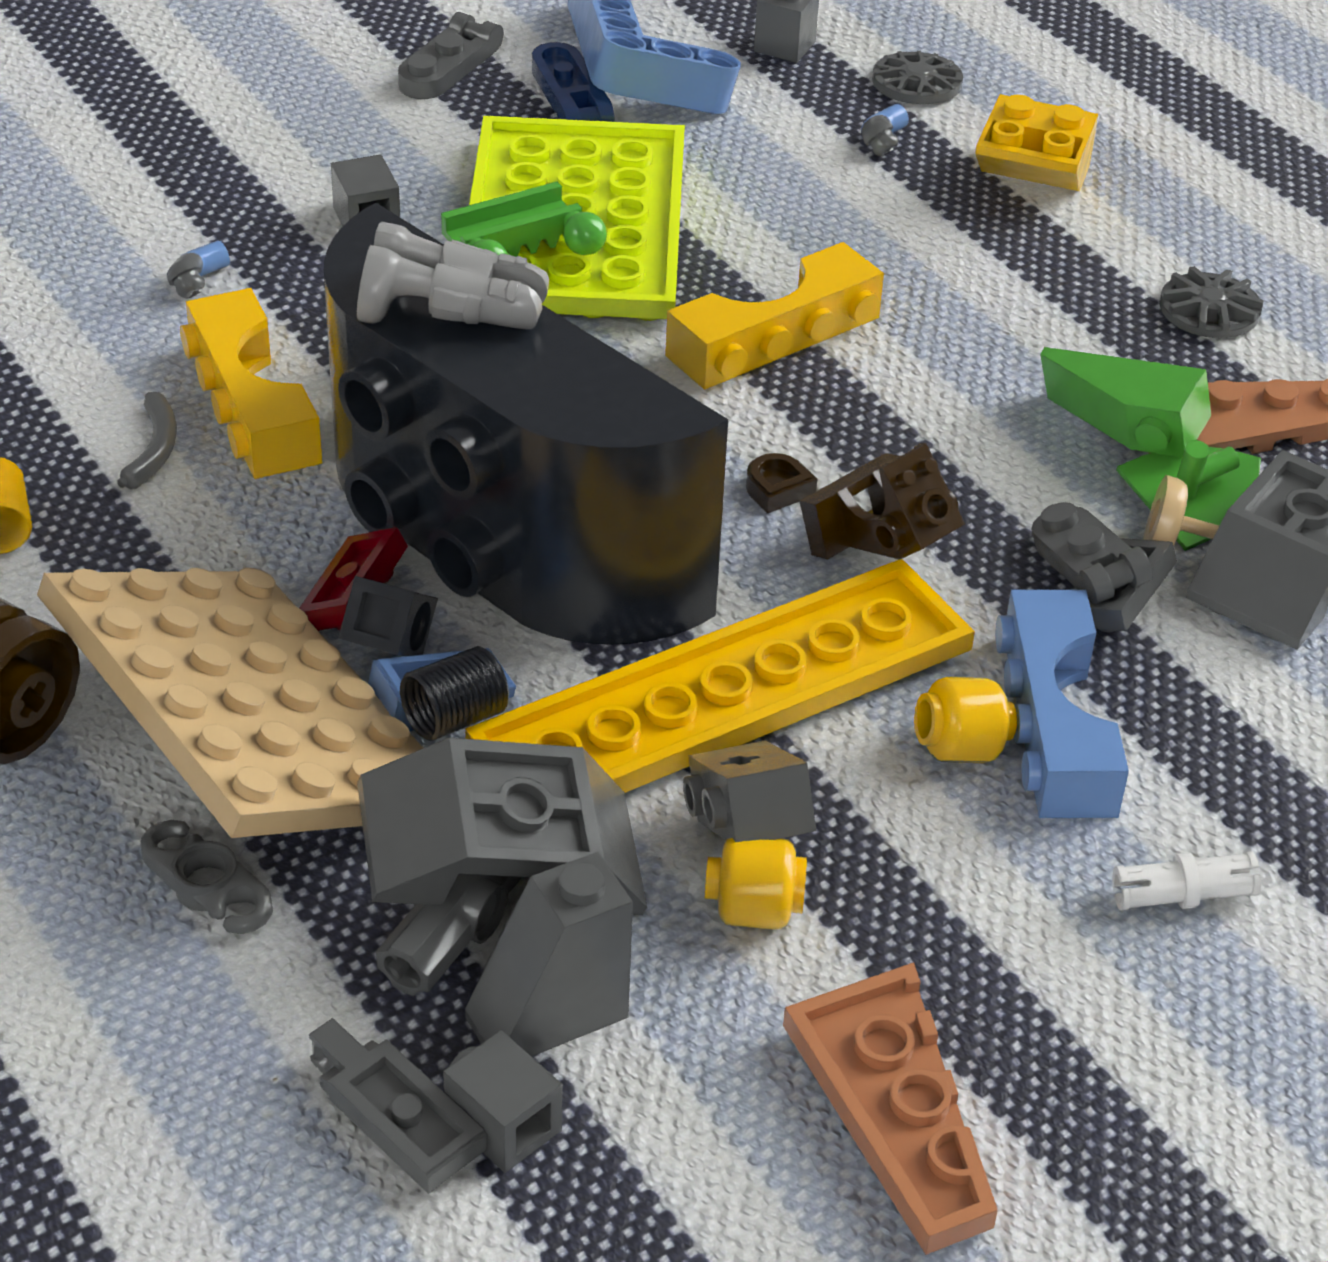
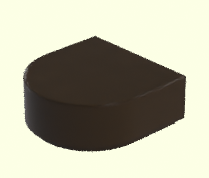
M769 453L755 458L748 465L746 490L749 496L768 514L797 503L816 492L818 479L797 459L786 454Z

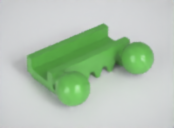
M558 182L441 213L442 235L448 241L453 239L481 249L490 250L497 253V255L507 254L517 257L522 245L531 254L537 252L541 240L550 248H555L562 234L566 245L571 251L579 255L588 256L598 252L605 244L607 238L606 226L599 216L591 212H582V207L578 203L567 206L562 201V186Z

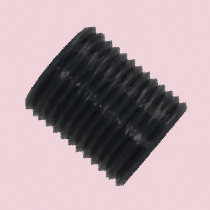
M476 646L405 673L400 683V698L406 718L419 736L433 741L503 713L508 705L509 690L504 671L496 657L489 650Z

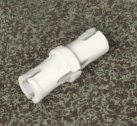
M1246 851L1243 854L1195 859L1192 853L1174 855L1172 862L1126 867L1123 865L1114 866L1112 874L1113 888L1132 885L1142 886L1122 889V893H1116L1114 897L1119 910L1124 911L1129 910V908L1177 902L1182 909L1195 908L1199 906L1200 900L1243 895L1258 896L1261 889L1260 874L1236 877L1231 875L1249 873L1250 869L1258 868L1259 864L1254 852Z

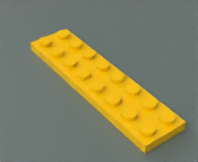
M900 559L465 728V739L583 747L626 793L689 767L688 755L745 744L972 650L975 631L903 559Z

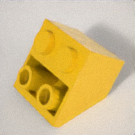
M999 94L976 145L975 154L980 170L982 172L1080 192L1090 167L1098 114L1084 111L1075 105L1065 104L1057 106L1034 101L1025 95L1007 96Z

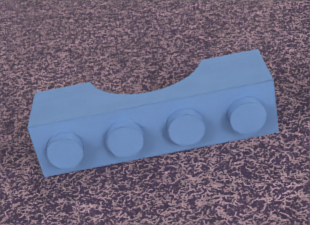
M1011 590L1007 615H998L996 620V649L998 653H1007L1008 658L1004 666L1005 695L1007 698L1016 699L1017 729L1014 741L1015 743H1024L1026 749L1022 757L1023 788L1025 791H1034L1039 818H1119L1129 769L1118 723L1088 714L1070 702L1061 692L1063 688L1086 680L1088 677L1096 629L1086 590Z

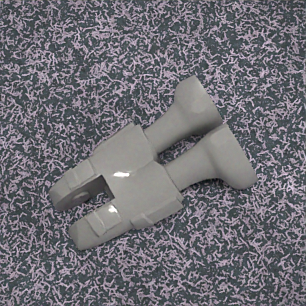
M380 222L375 233L374 245H370L361 276L357 302L358 321L371 324L380 322L387 315L392 302L397 297L419 296L429 298V314H432V317L437 319L462 321L466 324L482 322L528 330L536 326L543 309L542 303L545 301L548 293L549 276L541 268L528 263L527 258L507 254L497 255V253L490 250L481 249L453 239L452 241L446 240L444 246L412 234L401 225Z

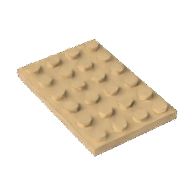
M137 568L131 572H97L91 569H77L70 573L43 574L37 592L39 599L231 838L363 826L357 786L360 775L423 749L419 742L410 734L409 728L402 721L389 714L381 700L375 695L373 688L363 681L341 657L339 650L328 643L310 623L307 615L296 607L276 585L274 578L262 570L243 568L240 571H208L201 568H190L186 572H155L149 569Z

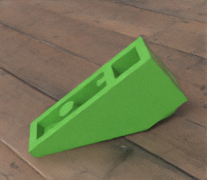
M1044 347L1040 353L1047 398L1131 450L1154 452L1156 454L1182 458L1186 444L1198 439L1211 417L1206 369Z

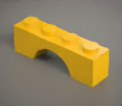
M838 243L800 258L798 289L785 297L765 302H743L710 293L667 310L665 356L704 390L878 319L884 273L846 243Z
M252 288L185 301L188 324L180 326L182 346L188 359L195 358L196 372L202 390H211V401L217 422L220 425L228 424V439L234 457L236 459L244 457L254 479L323 464L319 416L302 383L274 382L254 375L271 365L268 319Z

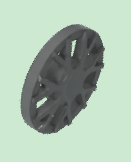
M917 50V52L897 51V53L883 56V58L876 62L873 67L872 82L879 92L894 100L911 104H935L948 101L960 93L963 73L954 61L938 56L936 53H924L921 50ZM936 85H938L939 87H941V88H943V89H942V90H937V89H935V87H936Z

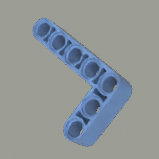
M568 0L567 6L590 80L594 86L615 95L713 114L727 112L741 67V63L737 58L715 49L643 35L631 0Z

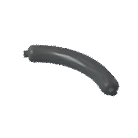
M148 392L145 395L144 407L152 419L153 435L145 451L121 470L120 479L117 480L120 488H138L154 476L171 455L176 440L177 423L170 403L160 392Z

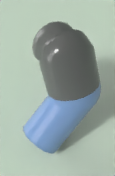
M894 104L864 121L861 127V135L866 146L871 145L875 155L884 156L891 152L894 147L898 146V138L894 132L906 127L909 117L905 108L900 104Z
M215 241L182 254L167 272L169 285L175 286L177 294L182 298L196 296L202 292L205 286V280L202 276L229 266L230 257L226 247L221 241Z

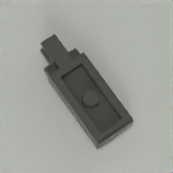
M333 1018L309 1034V1039L312 1040L313 1052L310 1059L323 1074L319 1077L321 1081L319 1084L328 1095V1099L428 1194L487 1150V1134L484 1132V1129L387 1039L380 1044L371 1040L363 1046Z

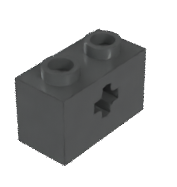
M767 741L688 755L691 776H686L683 779V792L687 809L692 817L697 816L698 822L723 839L733 838L735 842L760 839L775 840L816 831L807 762Z

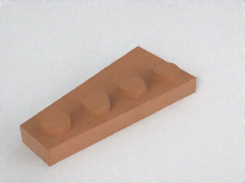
M1274 379L1264 382H1232L1228 380L1208 382L1211 417L1197 439L1206 443L1208 447L1226 448L1230 446L1234 449L1247 447L1251 454L1273 450L1276 441L1291 438L1300 445L1328 440V379L1324 381Z
M913 962L787 1006L784 1010L783 1027L925 1255L993 1229L998 1209L971 1129L964 1126L957 1105L958 1091L951 1070H945L937 1046L938 1032L931 1011L925 1010L919 992L921 982Z

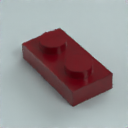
M394 527L347 537L299 607L318 631L332 628L341 629L355 576L384 584L391 579L394 574L393 569L408 548L398 528Z

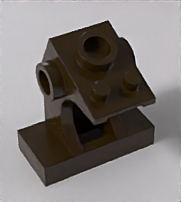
M923 442L901 456L884 453L799 501L811 555L827 560L849 547L900 560L924 549L965 525L959 512V505L955 495L948 489L938 468V463L933 458L927 443ZM868 488L872 509L869 511H865L852 497Z

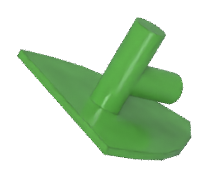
M1192 440L1186 444L1182 458L1153 452L1117 466L1116 471L1149 510H1151L1157 489L1165 475L1182 480L1188 488V499L1184 516L1220 525L1227 510L1259 476L1261 458L1235 451L1230 446L1226 448L1208 447L1202 441ZM1180 530L1176 541L1184 551H1187L1211 539Z

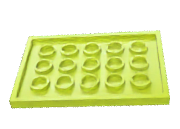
M483 116L469 205L558 182L562 186V201L567 206L578 203L582 207V212H591L599 216L606 226L607 238L605 244L598 252L588 256L579 255L571 251L566 245L562 234L555 248H550L541 240L537 252L531 254L524 245L521 246L518 256L527 258L528 263L541 268L549 276L548 293L542 305L556 314L583 315L588 318H601L604 316L638 318L644 321L667 319V310L675 308L685 125Z

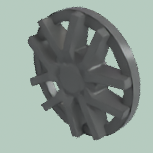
M1193 266L1189 267L1188 274L1180 275L1174 272L1171 275V280L1162 288L1159 305L1164 316L1182 330L1204 337L1228 338L1245 334L1258 324L1264 301L1259 299L1258 295L1250 288L1251 280L1248 278L1238 281L1231 278L1233 272L1231 270L1215 274L1201 272ZM1186 317H1195L1196 319H1198V323L1193 322ZM1230 321L1239 322L1238 324L1230 325ZM1206 322L1218 323V326L1206 325Z

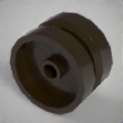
M0 598V764L5 765L26 758L42 746L63 721L75 696L80 674L78 647L68 633L43 620L27 615L23 609Z

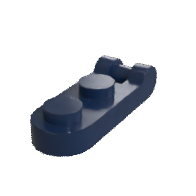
M548 42L534 48L532 52V74L558 119L615 122L614 110L610 99L605 91L597 88L591 82L585 60L576 47L567 43Z

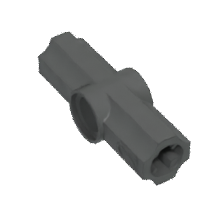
M459 873L443 905L414 904L411 911L376 951L377 968L389 978L393 987L406 994L415 996L417 992H429L471 940L482 944L493 935L504 915L508 894L522 877Z

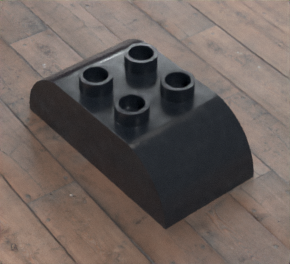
M377 203L367 207L351 218L332 239L325 255L323 273L336 469L348 504L360 524L369 532L397 527L406 543L431 561L437 575L453 592L463 597H471L478 593L523 626L552 637L574 642L605 645L649 642L685 632L716 616L728 419L543 305L536 326L528 330L482 322L466 324L462 321L437 319L432 317V314H429V298L419 296L397 297L392 302L387 315L380 322L371 324L358 321L357 302L361 276L370 245H374L375 233L380 222L401 225L412 234L442 246L444 244Z

